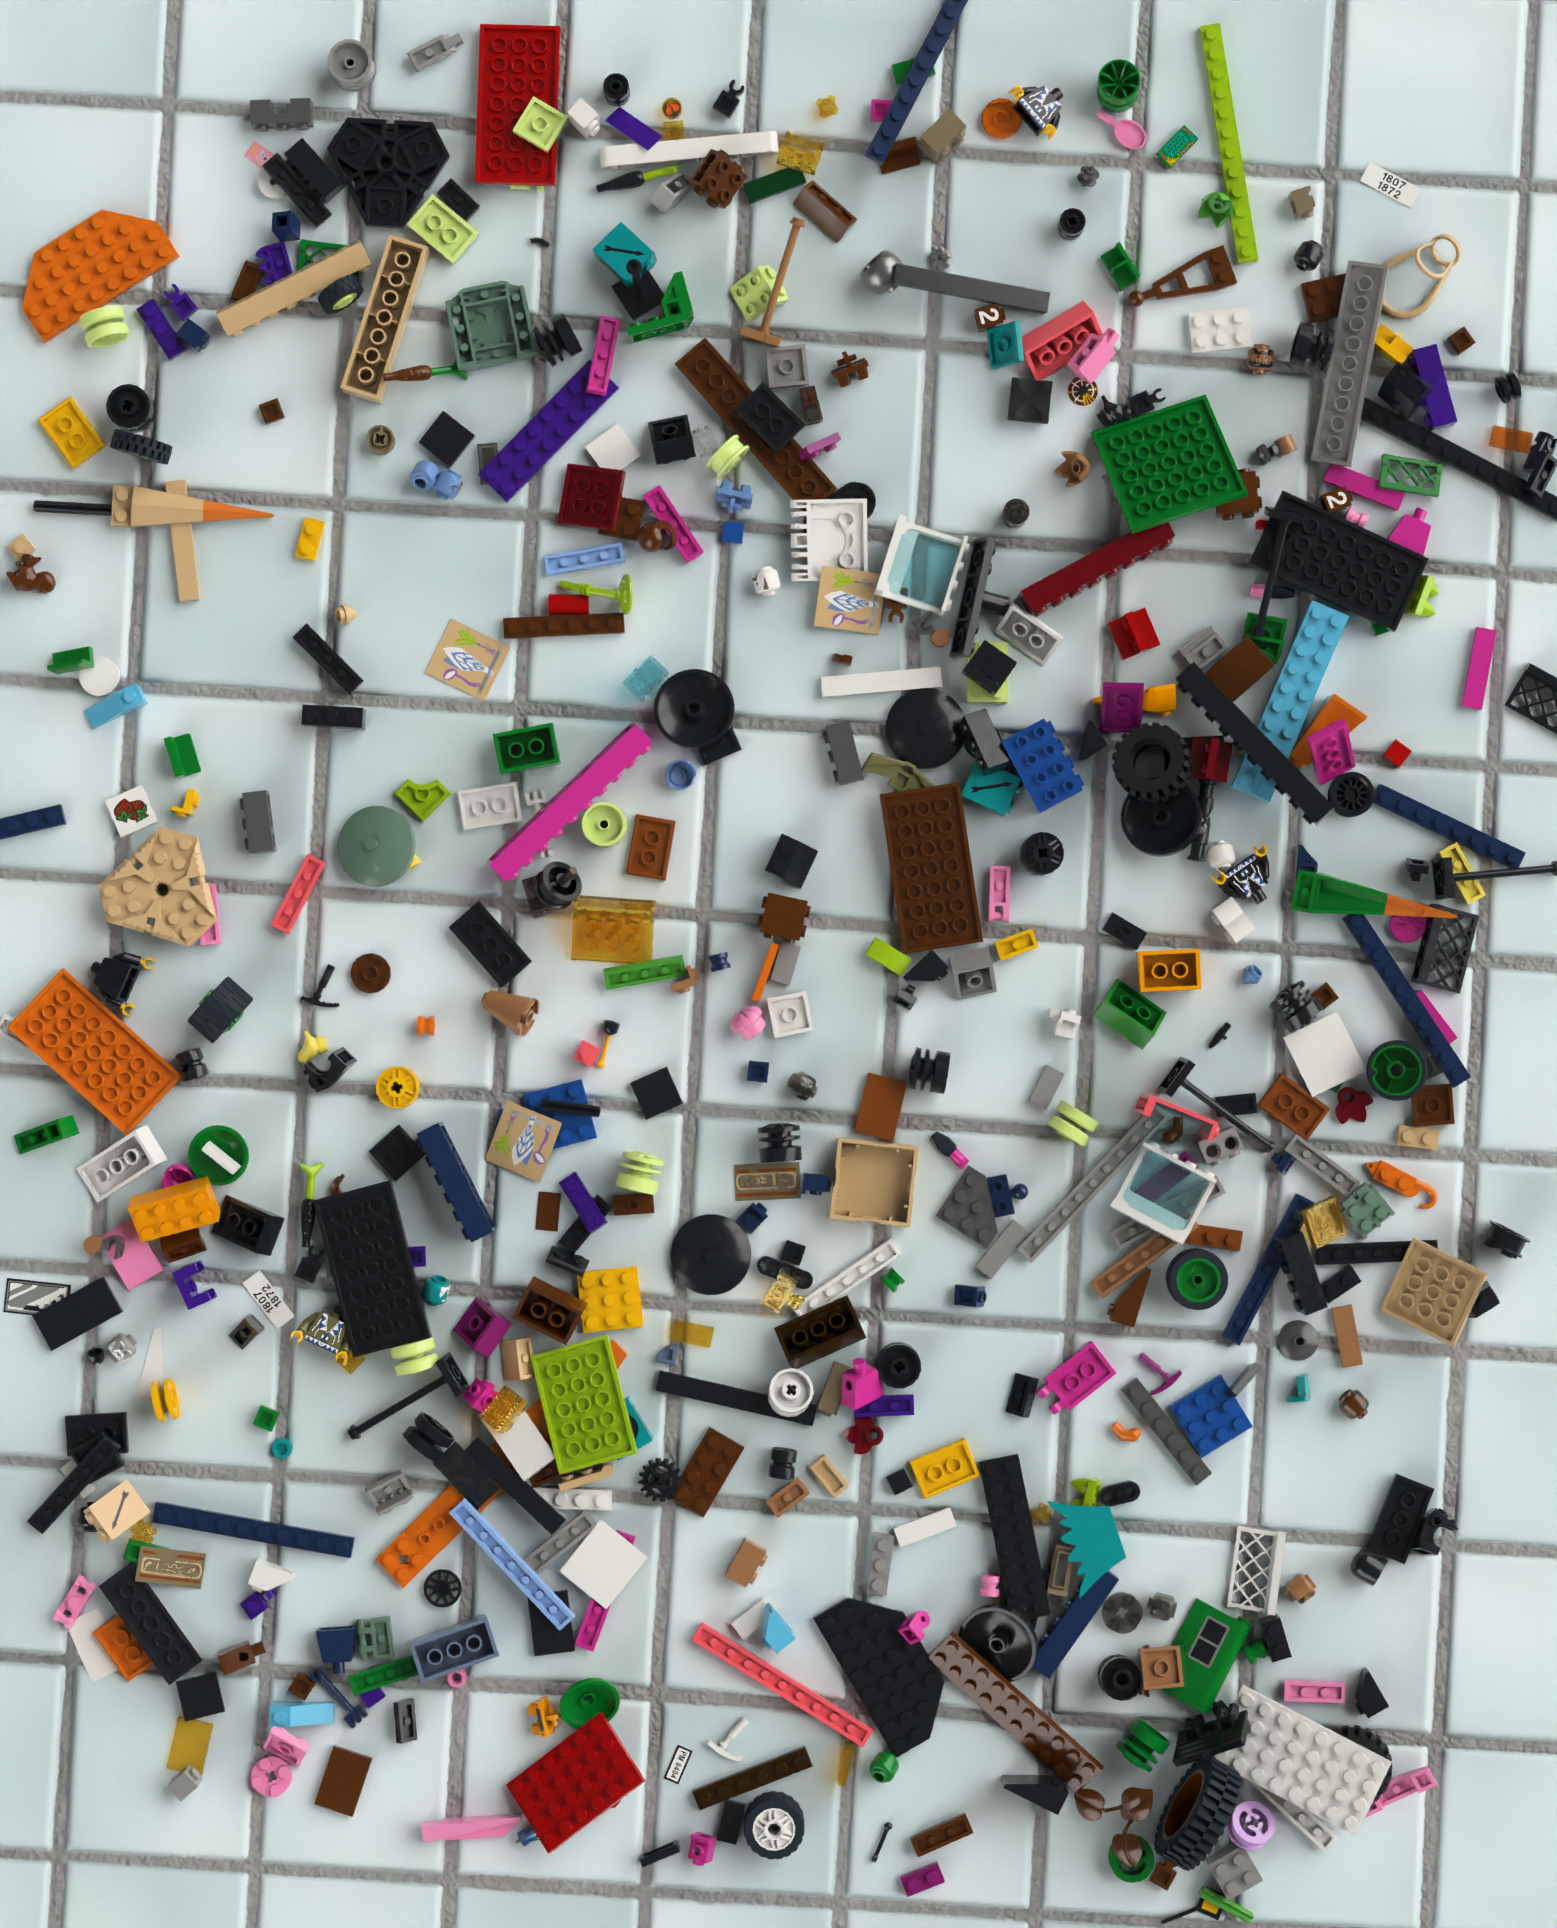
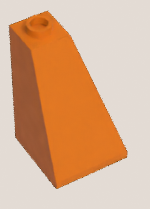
M1335 693L1330 695L1294 745L1289 756L1290 762L1297 768H1300V766L1304 768L1312 762L1307 738L1312 733L1320 731L1330 723L1342 718L1347 723L1348 732H1350L1366 720L1368 716Z

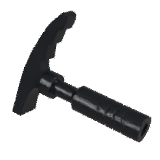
M330 964L327 965L318 984L319 987L313 994L314 998L302 996L301 999L321 1007L340 1006L339 1003H326L319 1000L335 967Z

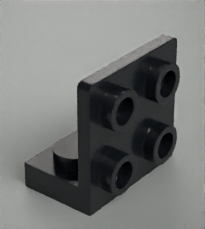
M984 640L961 673L995 696L1017 662Z

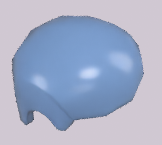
M675 760L666 768V783L674 790H685L693 784L696 770L693 764L687 760Z

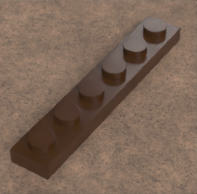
M623 613L503 618L504 639L625 633Z

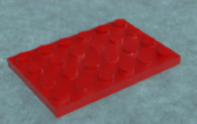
M599 1713L511 1780L506 1786L547 1853H552L646 1780L604 1714Z

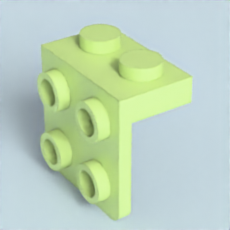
M769 265L755 268L730 287L732 296L749 322L754 321L766 311L776 279V273ZM783 286L781 287L776 305L784 304L789 300Z

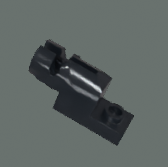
M1539 431L1534 440L1537 444L1531 446L1530 453L1522 467L1530 474L1524 488L1536 497H1542L1557 467V459L1552 456L1556 448L1557 439L1549 433Z

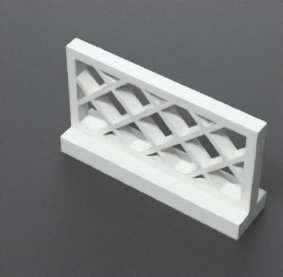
M1238 1526L1227 1607L1263 1612L1275 1616L1287 1532ZM1241 1531L1250 1532L1254 1540L1245 1546L1240 1539ZM1264 1535L1274 1536L1273 1544L1265 1549L1259 1539ZM1257 1541L1263 1551L1254 1557L1248 1550V1547ZM1239 1544H1241V1545L1243 1546V1548L1240 1549V1550H1239ZM1246 1550L1252 1559L1242 1565L1238 1560V1554ZM1266 1553L1270 1559V1564L1263 1569L1256 1559ZM1254 1561L1261 1571L1251 1577L1245 1567ZM1269 1568V1574L1267 1575L1265 1571ZM1243 1570L1249 1580L1239 1585L1235 1580V1574ZM1263 1573L1268 1581L1260 1589L1253 1579ZM1252 1582L1258 1591L1248 1597L1242 1587ZM1235 1583L1238 1588L1233 1591ZM1264 1589H1266V1596L1262 1592ZM1238 1590L1246 1598L1240 1604L1232 1602V1596ZM1260 1593L1265 1599L1264 1608L1255 1606L1251 1599Z

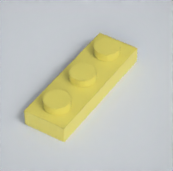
M1457 842L1438 852L1441 858L1452 857L1453 874L1473 872ZM1478 879L1454 882L1467 905L1486 895Z

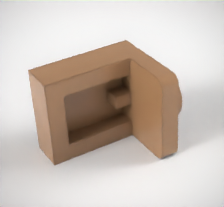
M691 965L686 966L690 978L671 984L673 992L678 991L679 994L690 991L689 987L697 985L696 980L699 977L696 968L692 969Z

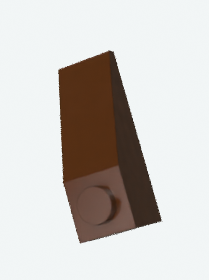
M1144 1268L1116 1297L1114 1303H1110L1107 1311L1110 1321L1134 1328L1151 1273L1150 1268Z

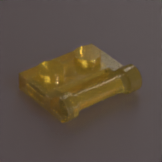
M787 131L776 164L815 176L825 142L819 141L818 143L793 135V132ZM791 142L810 149L816 150V153L806 151L794 146H790L789 144Z

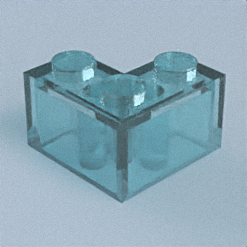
M650 655L622 683L639 701L643 702L646 700L648 702L655 694L654 689L658 685L661 687L668 679L669 671Z

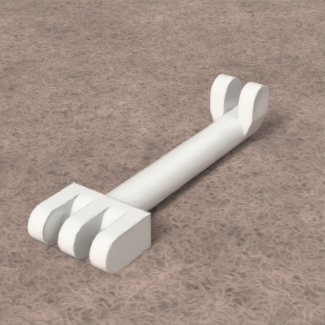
M540 789L542 796L538 798L537 790H534V799H530V793L525 792L527 806L533 805L535 814L542 808L541 803L547 802L545 789ZM550 844L540 853L541 858L554 856Z

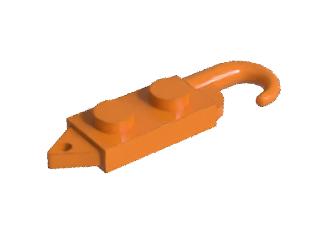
M1382 1160L1380 1162L1364 1163L1371 1173L1372 1179L1407 1197H1414L1420 1190L1429 1194L1431 1197L1430 1202L1425 1205L1420 1204V1208L1430 1209L1436 1204L1437 1193L1430 1185Z

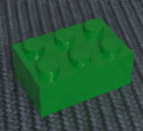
M553 723L493 734L499 770L502 776L561 764Z

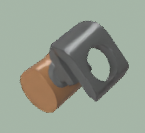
M1289 434L1276 440L1274 445L1269 448L1262 444L1256 450L1262 464L1265 465L1275 455L1279 454L1281 458L1297 450L1292 435Z
M931 612L925 613L915 625L916 632L923 636L930 634V641L936 647L946 646L950 641V634L947 630H935L933 624L926 628L921 626L932 615Z
M94 1235L85 1239L84 1249L90 1254H95L104 1248L106 1251H110L112 1244L117 1243L114 1259L123 1256L125 1240L120 1235L108 1237L105 1241L104 1236Z

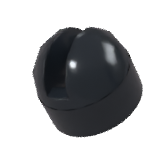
M92 1348L87 1352L91 1364H101L104 1361L105 1356L102 1348Z

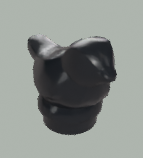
M1104 395L1101 396L1104 408L1096 416L1105 427L1112 425L1113 422L1119 423L1124 419L1131 420L1132 411L1129 407L1119 406L1109 402Z

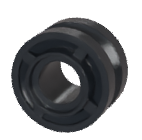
M1512 371L1507 372L1505 378L1502 375L1495 377V389L1498 397L1504 404L1510 402L1511 397L1514 400L1521 398L1520 382Z

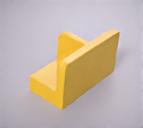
M1382 324L1377 330L1374 349L1394 365L1397 362L1403 363L1413 350V347L1400 338L1401 333L1396 335Z

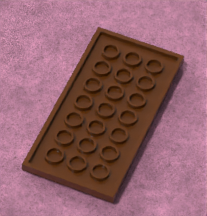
M960 782L879 794L903 954L983 942Z

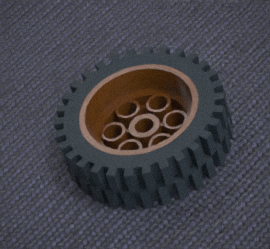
M1212 1756L1194 1762L1191 1769L1188 1768L1185 1777H1181L1179 1785L1175 1786L1173 1795H1170L1168 1799V1805H1165L1163 1809L1164 1814L1160 1816L1159 1820L1161 1822L1157 1825L1156 1830L1158 1831L1154 1836L1155 1853L1185 1871L1193 1870L1195 1866L1198 1867L1200 1862L1206 1859V1855L1212 1852L1213 1845H1217L1219 1836L1223 1835L1225 1832L1223 1829L1230 1822L1228 1819L1233 1815V1807L1238 1802L1236 1798L1240 1795V1773Z

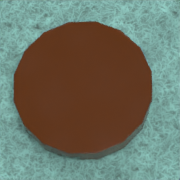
M374 953L358 957L352 964L350 971L355 987L366 993H377L383 990L391 978V968L387 960L381 955Z

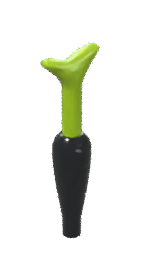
M668 165L664 168L645 173L638 170L632 171L606 183L596 185L597 192L640 187L646 180L675 175L679 165Z
M322 1162L311 1167L305 1164L299 1165L307 1175L306 1198L301 1202L300 1211L302 1247H310V1238L316 1217L313 1200H315V1177L324 1166Z

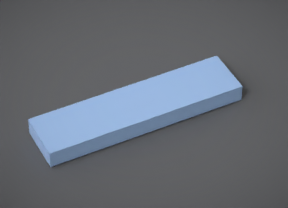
M622 542L543 556L547 577L626 563Z

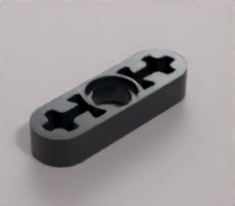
M763 1256L757 1262V1268L760 1273L797 1288L807 1289L813 1283V1277L810 1272L770 1256ZM769 1260L771 1266L775 1267V1263L780 1265L776 1269V1275L771 1274L774 1271L773 1269L767 1268L764 1271L760 1263ZM782 1267H788L791 1270V1275L788 1278H782L779 1275V1270ZM794 1270L799 1271L796 1274L797 1276L803 1277L806 1274L807 1279L810 1280L809 1283L801 1285L800 1280L796 1278L795 1282H791Z

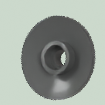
M1291 1321L1280 1330L1278 1345L1281 1352L1289 1359L1296 1361L1308 1359L1315 1353L1318 1347V1334L1315 1328L1305 1321ZM1301 1337L1303 1339V1343L1297 1345L1296 1339Z

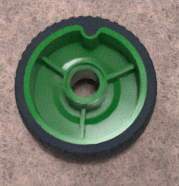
M1392 1040L1379 1045L1371 1053L1367 1061L1366 1075L1370 1086L1378 1095L1388 1100L1402 1101L1415 1096L1423 1088L1428 1076V1066L1424 1055L1416 1046L1406 1041ZM1394 1065H1400L1402 1067L1401 1075L1394 1076L1391 1073V1068Z

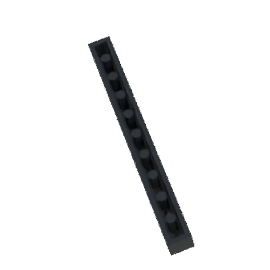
M1195 662L1191 663L1176 678L1178 682L1177 688L1183 694L1187 692L1192 697L1190 701L1197 708L1202 707L1206 711L1205 717L1211 723L1215 721L1220 726L1218 730L1225 737L1229 735L1234 740L1232 742L1233 746L1239 752L1243 750L1248 755L1246 759L1253 766L1257 764L1262 769L1260 771L1261 775L1267 781L1271 779L1276 784L1274 788L1281 795L1285 793L1290 798L1289 804L1295 810L1299 808L1304 813L1302 817L1310 825L1314 823L1317 826L1334 810V806Z

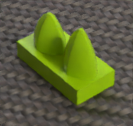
M1421 575L1404 613L1410 616L1421 617L1435 615L1432 605L1427 601L1428 598L1439 594V590L1434 583L1435 578L1429 575Z
M1079 1478L1071 1481L1073 1488L1085 1497L1074 1499L1069 1502V1505L1096 1506L1103 1481L1095 1478Z

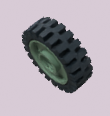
M117 429L114 430L110 444L112 449L167 465L173 448L163 442Z

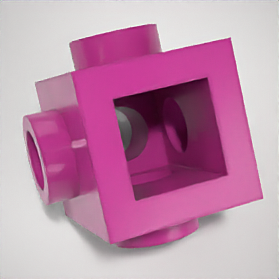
M476 1377L462 1397L471 1407L485 1414L499 1394L494 1390L495 1385L489 1380L485 1379L482 1381Z

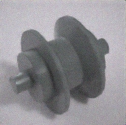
M1093 165L1082 166L1080 169L1081 173L1077 176L1078 181L1083 187L1095 186V179L1099 178V172Z

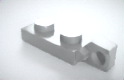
M459 33L451 37L448 34L440 35L409 51L407 54L416 72H419L452 55V53L456 52L455 48L463 44V40Z

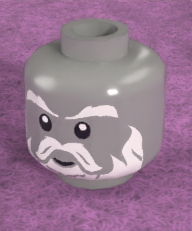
M119 1333L107 1343L108 1349L106 1352L115 1363L118 1361L124 1363L136 1353L137 1350L134 1345L137 1342L130 1334L126 1336L123 1333Z

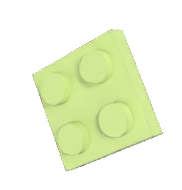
M533 96L515 125L513 133L548 153L568 121V116Z

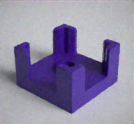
M202 1260L172 1273L188 1310L218 1297L214 1288L199 1294L196 1283L191 1278V1275L205 1269Z

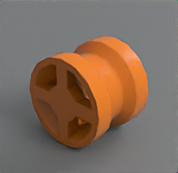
M423 1016L417 1017L418 1036H423L424 1034L435 1035V1016H429L428 1018Z

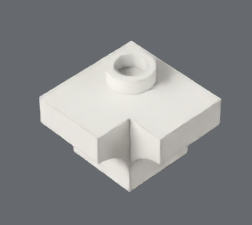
M1050 1008L1048 1016L1055 1023L1053 1034L1074 1040L1081 1016L1076 1015L1077 1011L1065 1008V1011H1059Z

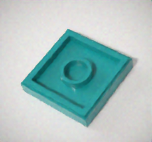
M1013 321L986 330L991 370H998L1024 361L1020 321Z

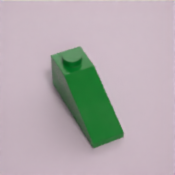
M70 1115L16 1134L14 1138L19 1153L23 1154L79 1134L74 1116Z

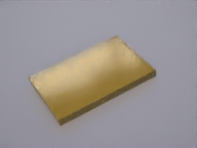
M178 1716L169 1759L166 1764L167 1768L181 1771L189 1764L192 1768H196L202 1776L214 1724L199 1720L185 1722L184 1717Z

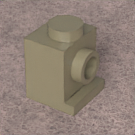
M1310 185L1291 191L1288 196L1295 219L1302 218V220L1314 216L1313 207H1315L1313 196H1309Z

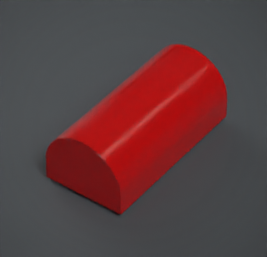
M549 594V615L589 614V596L580 594Z

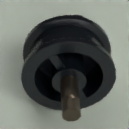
M555 861L547 864L543 871L536 875L533 881V888L537 898L546 908L563 910L580 895L582 883L576 868L566 863Z

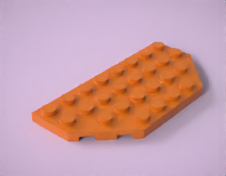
M101 209L34 252L22 309L43 342L47 343L78 323L80 316L84 313L103 307L180 256L157 221Z

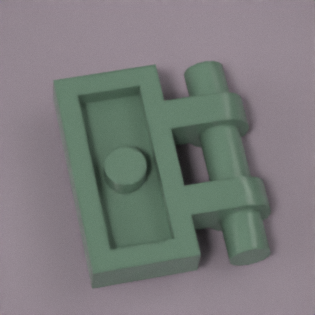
M391 1616L370 1618V1626H365L364 1619L356 1620V1635H358L359 1641L357 1650L360 1653L361 1661L369 1659L368 1652H373L374 1660L395 1657ZM366 1634H371L372 1644H367Z

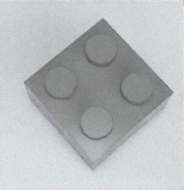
M1235 1843L1205 1859L1228 1901L1263 1881L1247 1851L1238 1847Z

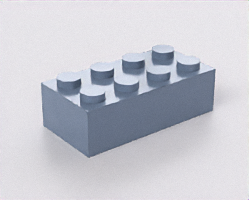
M486 1614L408 1641L421 1683L499 1656Z

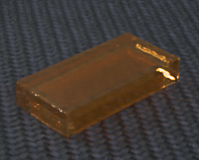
M1493 425L1489 446L1528 454L1533 433Z

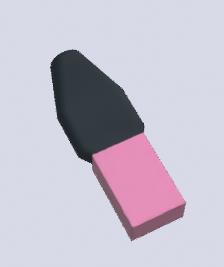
M1251 584L1249 596L1263 598L1266 584ZM1283 586L1273 587L1271 598L1284 599L1295 597L1294 589Z

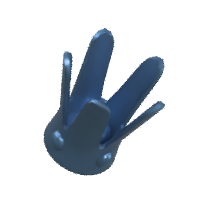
M529 1825L526 1829L517 1832L519 1840L516 1843L521 1842L525 1847L529 1843L539 1840V1838L535 1839L538 1836L535 1831L531 1832L533 1828Z

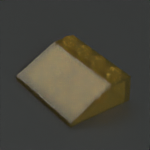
M579 895L573 904L571 960L627 964L652 960L656 901Z

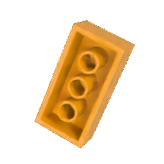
M208 1176L132 1196L128 1205V1211L141 1243L219 1222L221 1212Z

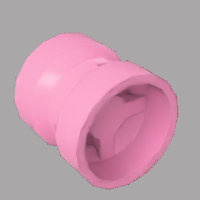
M1350 506L1343 519L1364 527L1369 515L1365 513L1356 514V509Z
M982 1573L981 1582L984 1586L980 1588V1595L999 1597L1000 1589L997 1586L1001 1582V1575Z

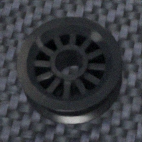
M1344 773L1336 777L1328 789V801L1334 806V811L1344 817H1355L1365 813L1374 801L1373 785L1361 773ZM1348 789H1352L1355 792L1354 800L1347 798L1346 792Z

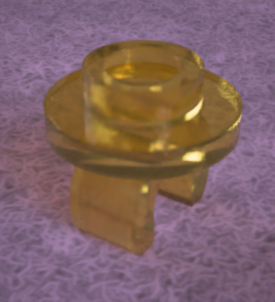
M1043 1502L1039 1503L1038 1509L1030 1513L1031 1520L1042 1519L1044 1523L1049 1522V1517H1051L1049 1506H1045Z

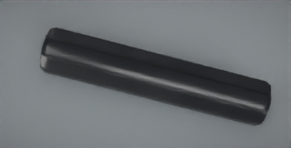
M548 1099L541 1101V1109L546 1111L599 1117L601 1112L599 1106Z

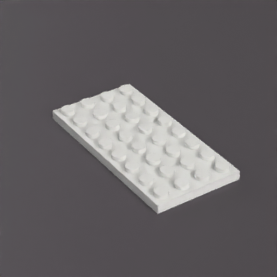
M1242 1685L1234 1703L1237 1704L1239 1712L1248 1711L1249 1727L1246 1743L1244 1746L1213 1755L1212 1757L1238 1771L1240 1776L1356 1836L1392 1761Z

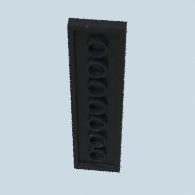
M1014 1454L978 1461L1007 1607L1018 1611L1026 1619L1051 1615L1019 1455Z

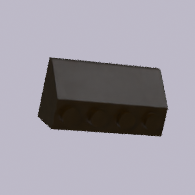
M848 1295L774 1328L788 1363L794 1369L801 1368L866 1338Z

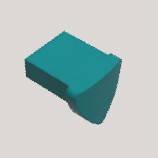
M1300 1374L1296 1377L1298 1395L1286 1396L1287 1402H1308L1311 1399L1308 1374Z

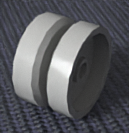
M345 39L336 43L331 48L328 55V67L335 82L340 87L349 91H358L365 88L372 81L375 74V64L368 48L362 42L354 39Z

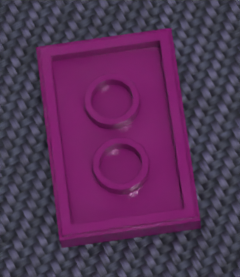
M1103 682L1100 732L1131 733L1130 729L1134 726L1137 729L1141 728L1144 683Z

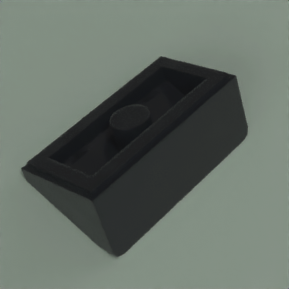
M1015 1373L1005 1412L1028 1418L1039 1379Z

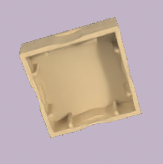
M838 1137L829 1218L910 1227L919 1146Z

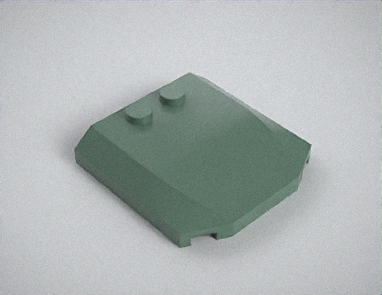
M498 281L463 288L458 292V295L445 302L459 371L484 369L527 360L538 355L524 286H516L506 281Z

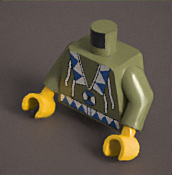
M336 1303L331 1313L323 1310L321 1313L315 1312L304 1319L289 1338L291 1340L294 1336L298 1337L299 1340L296 1345H299L303 1338L316 1346L336 1354L335 1363L337 1364L338 1359L343 1358V1366L347 1364V1355H349L351 1350L344 1319H342L341 1308Z

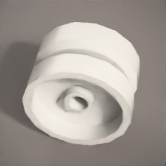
M794 1368L784 1369L778 1372L771 1380L767 1393L768 1402L779 1415L785 1417L798 1416L805 1412L810 1405L814 1393L813 1383L809 1376L801 1370ZM787 1391H792L794 1396L792 1394L788 1395Z

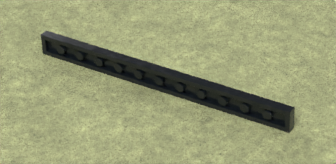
M1365 397L1361 420L1557 521V496L1547 491H1544L1542 497L1534 496L1524 488L1527 483L1526 480L1410 420H1406L1401 415Z

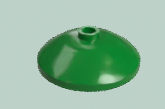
M213 1125L204 1128L192 1139L188 1150V1160L192 1171L198 1178L208 1176L211 1185H227L236 1181L245 1172L249 1162V1149L245 1139L236 1130L224 1125ZM211 1141L241 1165L234 1175L202 1151L207 1142Z
M587 1678L572 1684L563 1693L559 1703L561 1717L565 1723L576 1729L582 1727L599 1713H603L609 1722L618 1711L620 1704L619 1694L614 1685L604 1679Z

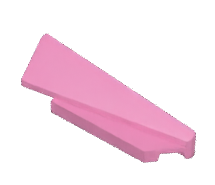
M522 1813L423 1821L421 1825L423 1841L427 1843L440 1839L460 1840L505 1837L521 1820Z

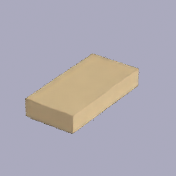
M825 1454L808 1466L833 1499L849 1487V1484Z

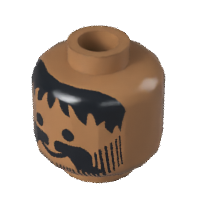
M1254 344V347L1248 350L1247 367L1253 370V374L1264 375L1265 371L1273 368L1274 351L1270 349L1269 345Z
M1297 1574L1286 1583L1288 1589L1286 1594L1292 1602L1297 1601L1303 1604L1315 1595L1316 1585L1307 1574Z

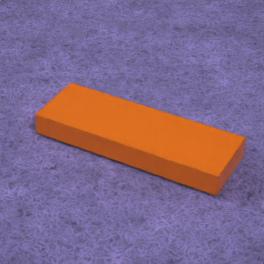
M771 943L751 1000L758 1002L761 999L779 948L778 944Z

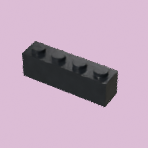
M1295 1229L1275 1237V1251L1281 1257V1269L1287 1275V1287L1295 1298L1293 1304L1296 1311L1307 1316L1328 1307L1303 1232Z

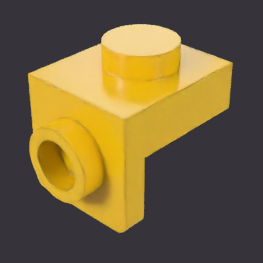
M187 789L183 808L171 806L170 810L176 811L175 815L187 818V814L193 815L195 807L198 808L200 803L199 792Z

